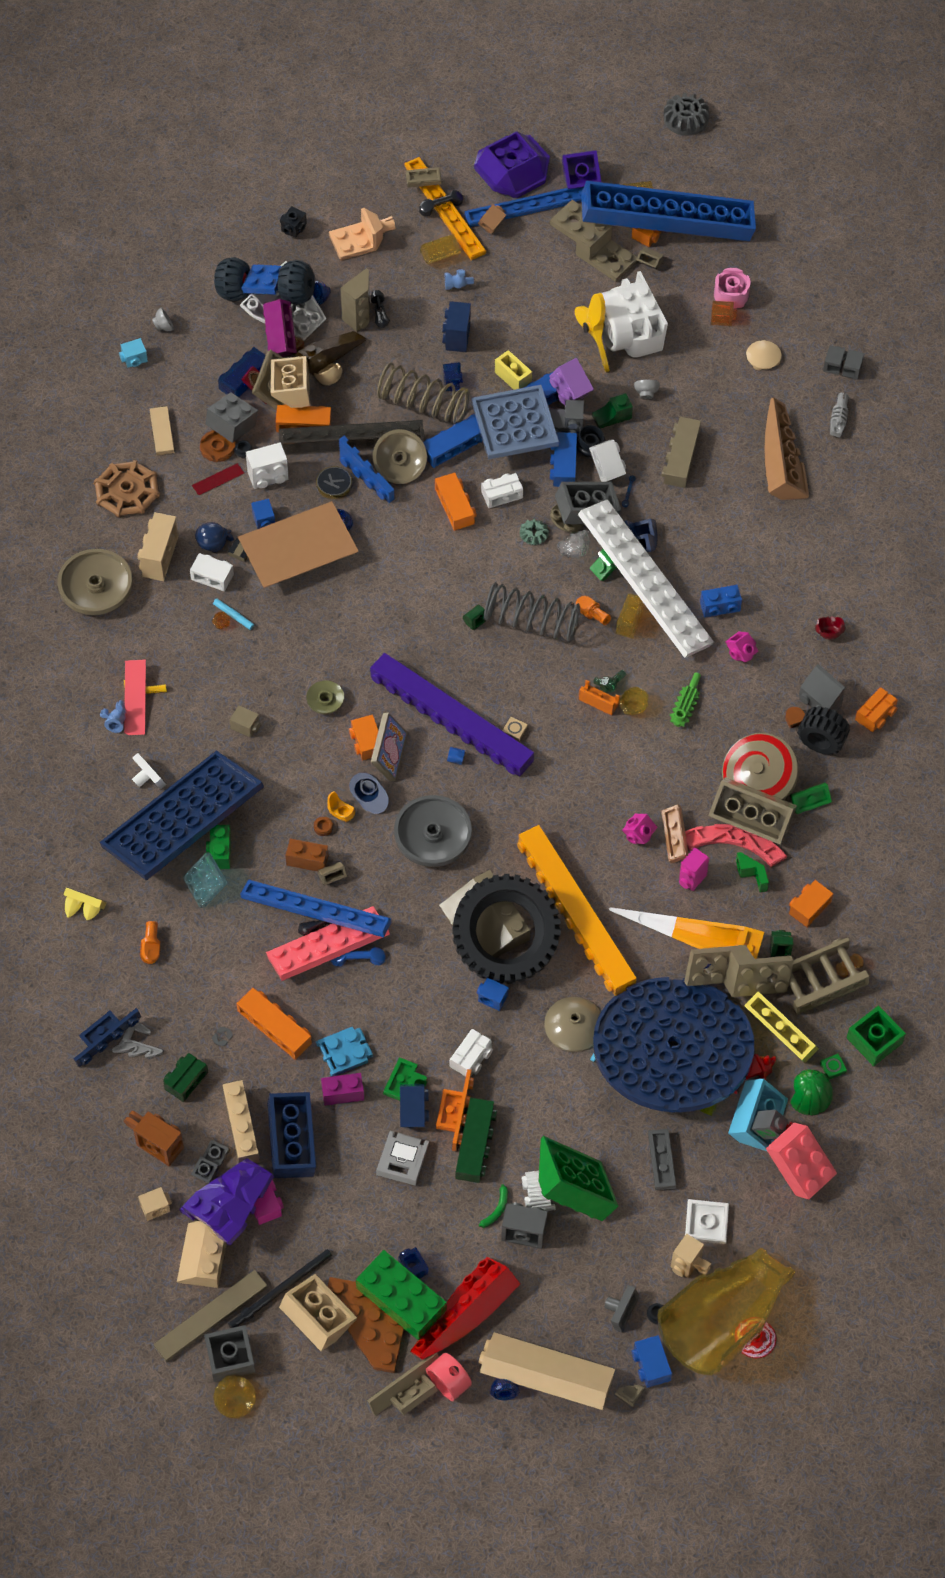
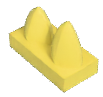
M66 888L64 895L67 896L65 912L68 918L73 916L84 902V916L86 920H90L99 913L100 909L104 910L107 903Z

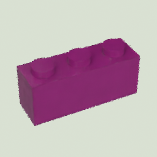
M278 299L263 304L268 351L271 349L281 357L296 354L291 302Z

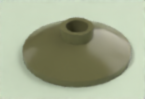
M319 681L308 689L306 695L307 704L317 713L330 714L342 706L344 692L335 682Z

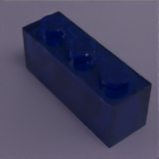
M255 347L245 352L238 362L233 363L226 373L220 375L218 379L219 390L226 395L232 392L237 397L241 396L249 388L241 379L252 366L260 372L266 355Z

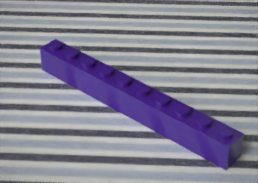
M385 652L370 667L371 678L375 683H381L390 693H396L405 703L415 706L418 712L427 714L433 722L445 726L449 733H455L460 736L464 743H470L475 746L479 753H485L494 763L506 767L509 773L520 777L533 763V751Z

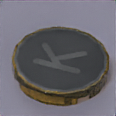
M327 467L316 478L317 489L325 498L337 499L338 497H345L351 491L352 477L342 467Z

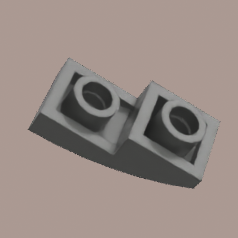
M211 1140L203 1156H200L191 1175L209 1184L217 1174L230 1149Z

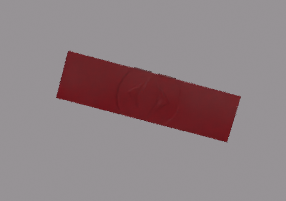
M236 463L193 484L192 487L198 495H201L244 474L239 464Z

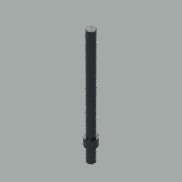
M326 1249L249 1308L245 1307L237 1317L228 1323L229 1327L235 1328L245 1320L248 1322L254 1317L253 1314L331 1257V1252Z

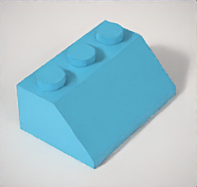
M764 1079L746 1080L728 1134L739 1143L767 1151L766 1148L774 1139L764 1140L752 1130L757 1112L777 1110L783 1115L788 1098Z

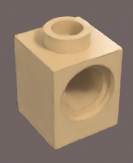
M162 1187L138 1196L147 1221L170 1212L169 1205L172 1202L168 1192L164 1193Z

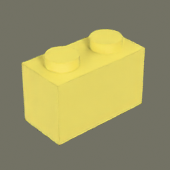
M509 350L495 359V373L512 389L524 388L532 382V371Z

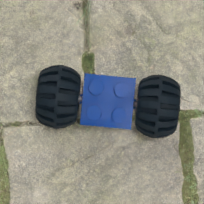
M231 257L219 262L214 275L217 294L228 301L242 300L249 293L276 295L278 291L283 300L298 305L309 301L315 289V275L312 267L300 260L289 261L283 266L252 265L250 269V266L244 260Z

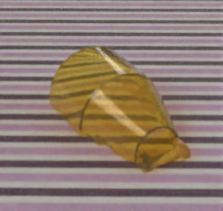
M759 1248L754 1254L732 1262L731 1266L723 1269L719 1267L713 1273L706 1276L704 1274L697 1276L658 1310V1329L663 1342L672 1355L690 1370L704 1375H713L720 1372L759 1337L782 1287L791 1280L795 1270L791 1267L787 1268L768 1255L765 1249Z

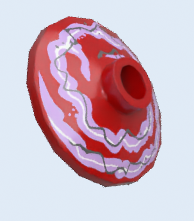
M753 1318L745 1320L736 1329V1346L747 1357L763 1358L770 1354L776 1345L775 1330L762 1319ZM757 1333L760 1335V1338L755 1339L752 1335Z

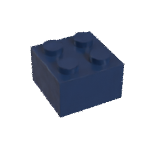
M450 301L449 308L445 309L446 320L443 322L442 343L445 344L447 351L467 352L471 326V303Z

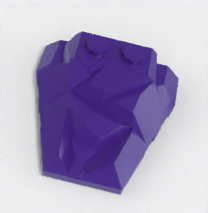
M246 1158L220 1177L196 1191L179 1210L194 1221L197 1218L209 1226L218 1238L231 1245L247 1226L245 1220L249 1213L254 1214L256 1200L264 1196L274 1176L269 1171Z

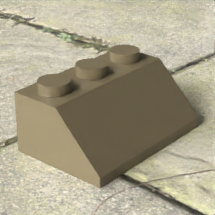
M367 268L341 287L342 320L356 332L361 328H366L370 321L369 270Z

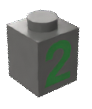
M777 1110L758 1111L752 1130L764 1140L777 1139L785 1131L788 1120Z

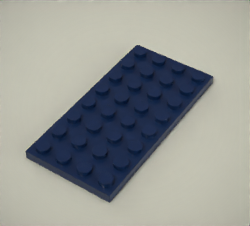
M216 750L100 841L101 847L147 881L264 788L262 781Z

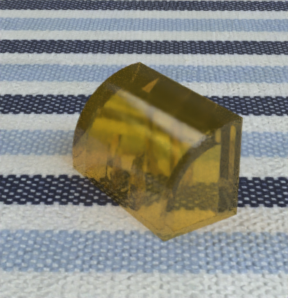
M454 234L422 244L420 253L427 264H432L461 254V250Z

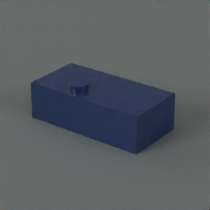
M310 1092L270 1093L267 1106L273 1179L313 1177L316 1170Z

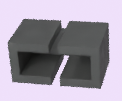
M830 345L823 372L839 375L842 362L845 360L842 376L858 380L864 353L855 350L845 351L844 348Z

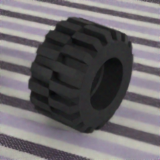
M821 706L812 707L807 710L797 734L802 743L809 749L824 755H833L841 751L850 733V725L841 714L834 710Z

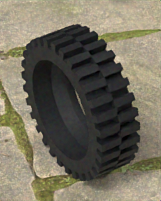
M504 874L503 876L493 875L490 879L487 877L482 882H477L471 890L465 893V896L459 902L453 920V942L456 945L457 954H460L462 958L461 961L469 966L468 969L471 972L475 971L480 978H490L501 984L504 982L511 984L515 983V981H525L526 978H531L537 972H540L555 953L561 934V921L558 918L559 912L554 907V900L548 897L549 893L546 890H541V885L538 883L533 884L530 882L531 879L527 877L522 879L520 878L521 875L516 874L514 877L510 876V874ZM498 902L516 903L525 908L533 919L535 925L533 943L524 954L517 958L499 959L493 957L482 948L478 941L476 927L480 915L487 907Z

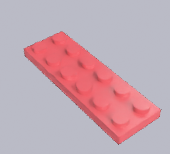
M373 906L363 910L379 915ZM330 924L270 950L266 954L280 979L284 981L383 937ZM389 929L387 930L385 936L390 935Z

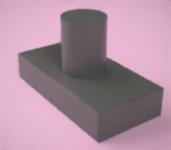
M627 1286L621 1300L608 1297L605 1301V1309L615 1312L611 1323L614 1329L619 1332H623L639 1298L638 1292L633 1286Z

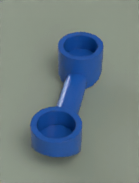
M374 947L370 951L348 952L332 959L331 963L335 966H342L345 964L346 959H370L372 964L382 965L386 960V955L382 949Z

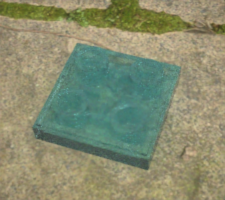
M205 853L182 877L200 908L206 907L228 884L211 853Z

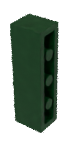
M470 1097L455 1179L480 1183V1178L485 1177L487 1165H483L484 1158L489 1157L490 1146H487L488 1139L492 1140L494 1128L491 1127V1122L496 1121L497 1117L494 1101Z

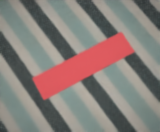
M146 660L125 661L126 719L124 721V733L127 735L145 734Z

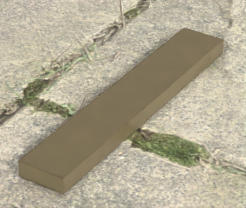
M255 1270L154 1343L155 1349L168 1362L267 1289V1284Z

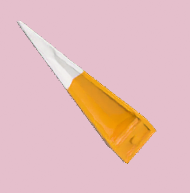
M609 908L612 912L698 949L746 945L754 959L758 958L765 933L745 926Z

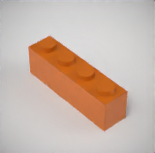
M252 988L236 1003L237 1011L294 1060L312 1044L311 1033L305 1027L301 1028L297 1025L296 1020L291 1015H285L278 1004H272L262 991Z

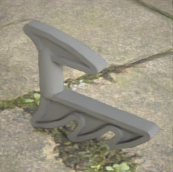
M139 1022L135 1026L126 1029L119 1045L112 1049L113 1053L129 1052V1057L145 1054V1058H152L163 1054L162 1049L131 1040L134 1031L147 1035L151 1034V1031Z

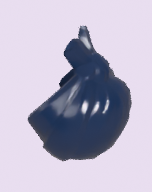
M214 522L202 524L195 533L197 544L202 549L211 552H218L224 547L226 540L233 541L234 537L230 534L231 530H227Z

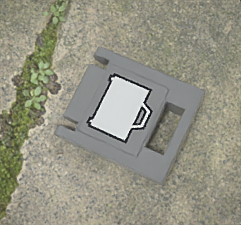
M390 1131L376 1170V1175L416 1186L430 1141L425 1140L424 1145H421L422 1139L401 1133H398L395 1138L394 1131ZM390 1165L409 1169L408 1173L403 1174L389 1170Z

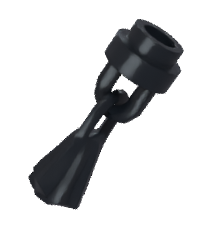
M375 290L370 295L371 302L377 303L374 307L376 314L374 323L378 327L384 328L390 322L384 305L381 304L385 298L380 290Z
M322 920L299 923L298 933L305 936L315 930L319 924L329 925L331 923Z

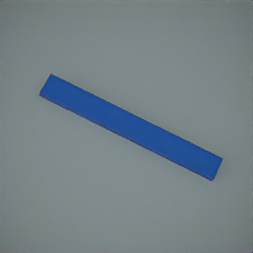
M584 187L575 189L564 188L494 205L500 206L505 211V220L566 206L571 200L580 203L582 202L581 193ZM492 205L464 211L468 226H479V220Z
M249 879L240 894L242 899L380 937L385 936L392 923L391 918Z

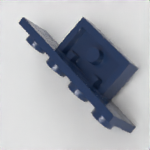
M135 1008L120 1021L111 1011H108L82 1032L79 1037L87 1045V1048L73 1058L78 1067L87 1065L95 1054L103 1052L111 1041L119 1039L126 1029L135 1026L141 1018L139 1010Z

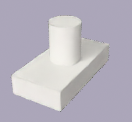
M137 753L133 759L141 767L142 771L132 780L139 788L149 779L159 789L165 787L164 781Z

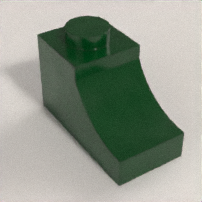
M625 393L609 398V402L605 406L592 412V417L597 427L601 429L632 419L633 406Z
M785 930L772 931L770 937V957L791 956L793 948L791 932H786Z

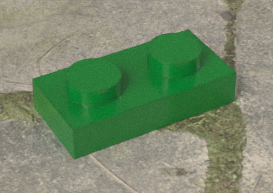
M826 783L790 795L792 804L797 805L796 814L832 802L829 787Z

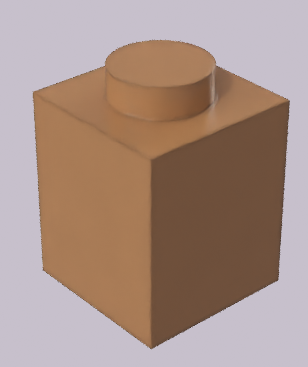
M492 204L478 224L488 233L492 234L506 217L505 211L500 206Z

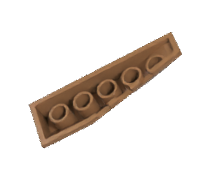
M773 397L770 400L765 431V467L768 491L772 496L780 500L807 499L809 491L804 463H800L798 456L801 453L799 448H795L794 445L796 437L789 428L791 421L786 405Z

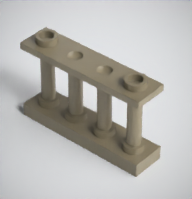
M848 937L837 939L831 945L794 960L789 985L796 996L793 1009L797 1015L869 984V975L866 970L862 972L857 971L846 951L849 949L850 943ZM839 953L850 976L843 980L839 979L828 957ZM819 961L822 962L832 981V984L825 988L821 987L810 966ZM802 968L814 989V992L808 995L802 993L793 975V972Z

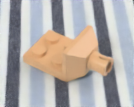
M362 208L360 223L329 231V236L340 261L376 251L383 240V233L393 231L396 228L392 216L379 220L377 214Z

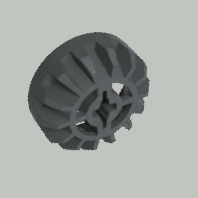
M683 93L682 97L675 95L664 106V123L669 130L679 135L689 136L698 134L708 125L709 106L704 103V99L701 97L697 99L695 94H692L691 97H688L686 93ZM694 105L699 107L698 112L695 111Z

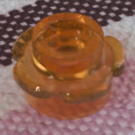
M217 612L212 619V623L217 629L227 628L230 625V617L225 612Z

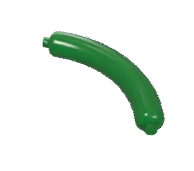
M504 1184L499 1189L500 1198L496 1209L490 1216L480 1221L479 1227L486 1228L490 1226L503 1213L508 1200V1189Z

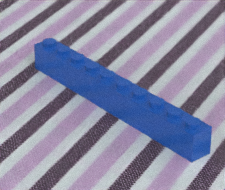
M553 372L545 374L539 380L531 382L526 386L542 385L547 405L559 399L556 388H553L550 383L549 376ZM472 414L462 422H457L451 428L441 431L432 438L426 439L423 443L427 452V461L435 468L483 440L476 416Z

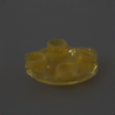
M227 1376L215 1388L213 1398L215 1407L221 1414L235 1419L243 1417L251 1411L255 1404L256 1394L250 1381L240 1376Z

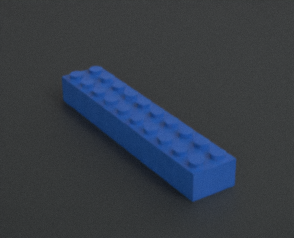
M586 181L581 193L583 222L750 241L756 230L754 201L594 181Z

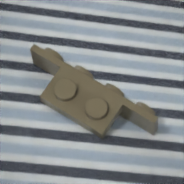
M435 1353L425 1358L368 1399L367 1402L372 1413L376 1416L393 1404L405 1415L437 1392L435 1384L426 1373V1368L439 1357L438 1354Z

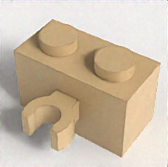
M686 1233L673 1252L671 1261L673 1272L678 1276L683 1277L684 1275L688 1278L693 1270L697 1268L699 1272L706 1275L710 1270L711 1263L702 1259L704 1244Z

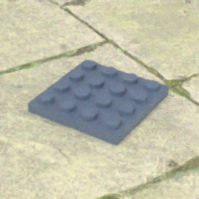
M542 385L471 398L488 460L559 446V440Z

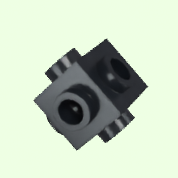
M291 206L286 214H283L280 218L281 231L286 235L296 238L306 227V213Z

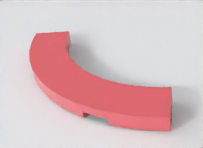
M730 824L699 826L685 831L689 851L708 844L722 843L748 849L761 857L770 867L787 858V855L774 842Z

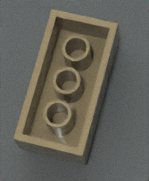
M725 777L721 780L708 816L781 844L786 837L797 805Z

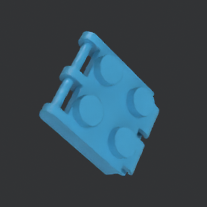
M350 1027L316 1041L317 1047H320L324 1055V1062H327L331 1070V1077L368 1063L369 1058L373 1057L368 1043H364L366 1038L361 1028L354 1030L353 1027ZM323 1045H326L329 1054H327ZM330 1060H333L336 1069H334Z

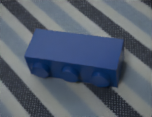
M556 432L559 446L551 447V450H554V454H551L550 465H554V469H550V480H553V487H559L561 482H575L577 433Z

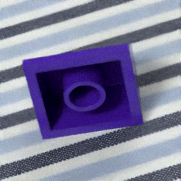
M597 150L562 156L567 189L582 188L585 186L586 181L601 182Z

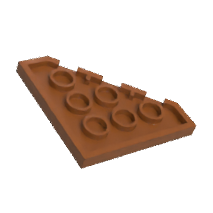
M329 1277L327 1287L357 1317L356 1321L347 1330L361 1352H363L374 1370L394 1373L404 1328L356 1288V1282Z

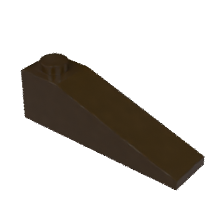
M355 331L313 342L292 357L306 356L309 373L314 375V373H318L365 342L366 338Z

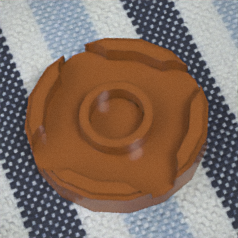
M212 430L201 438L200 452L209 461L222 462L234 454L235 441L232 443Z

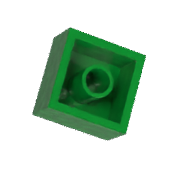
M878 1005L849 1028L847 1040L874 1067L903 1044L906 1033Z

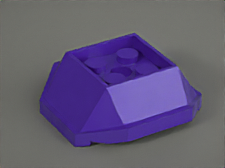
M516 131L479 150L474 163V169L493 191L510 195L513 198H519L545 184L550 156L531 135H524Z

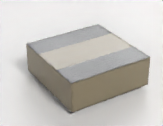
M236 538L228 551V555L245 562L248 556L239 539Z

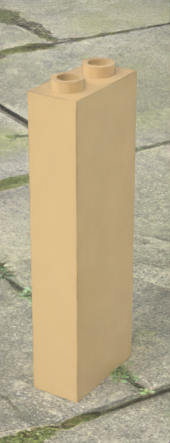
M495 1332L491 1340L487 1339L484 1351L481 1352L479 1364H482L480 1373L603 1410L615 1372L613 1368Z

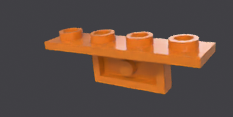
M467 1069L463 1092L443 1089L436 1129L455 1132L452 1151H456L457 1145H461L463 1133L460 1130L461 1126H465L467 1114H464V1110L468 1108L471 1097L467 1096L468 1090L473 1089L474 1078L471 1077V1070Z

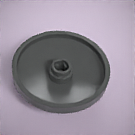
M428 795L416 798L401 809L395 820L394 836L397 847L407 859L422 866L438 867L454 862L464 854L471 841L472 827L467 812L460 804L444 796Z

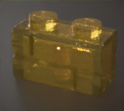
M627 594L617 621L616 634L634 639L645 609V604L639 596Z

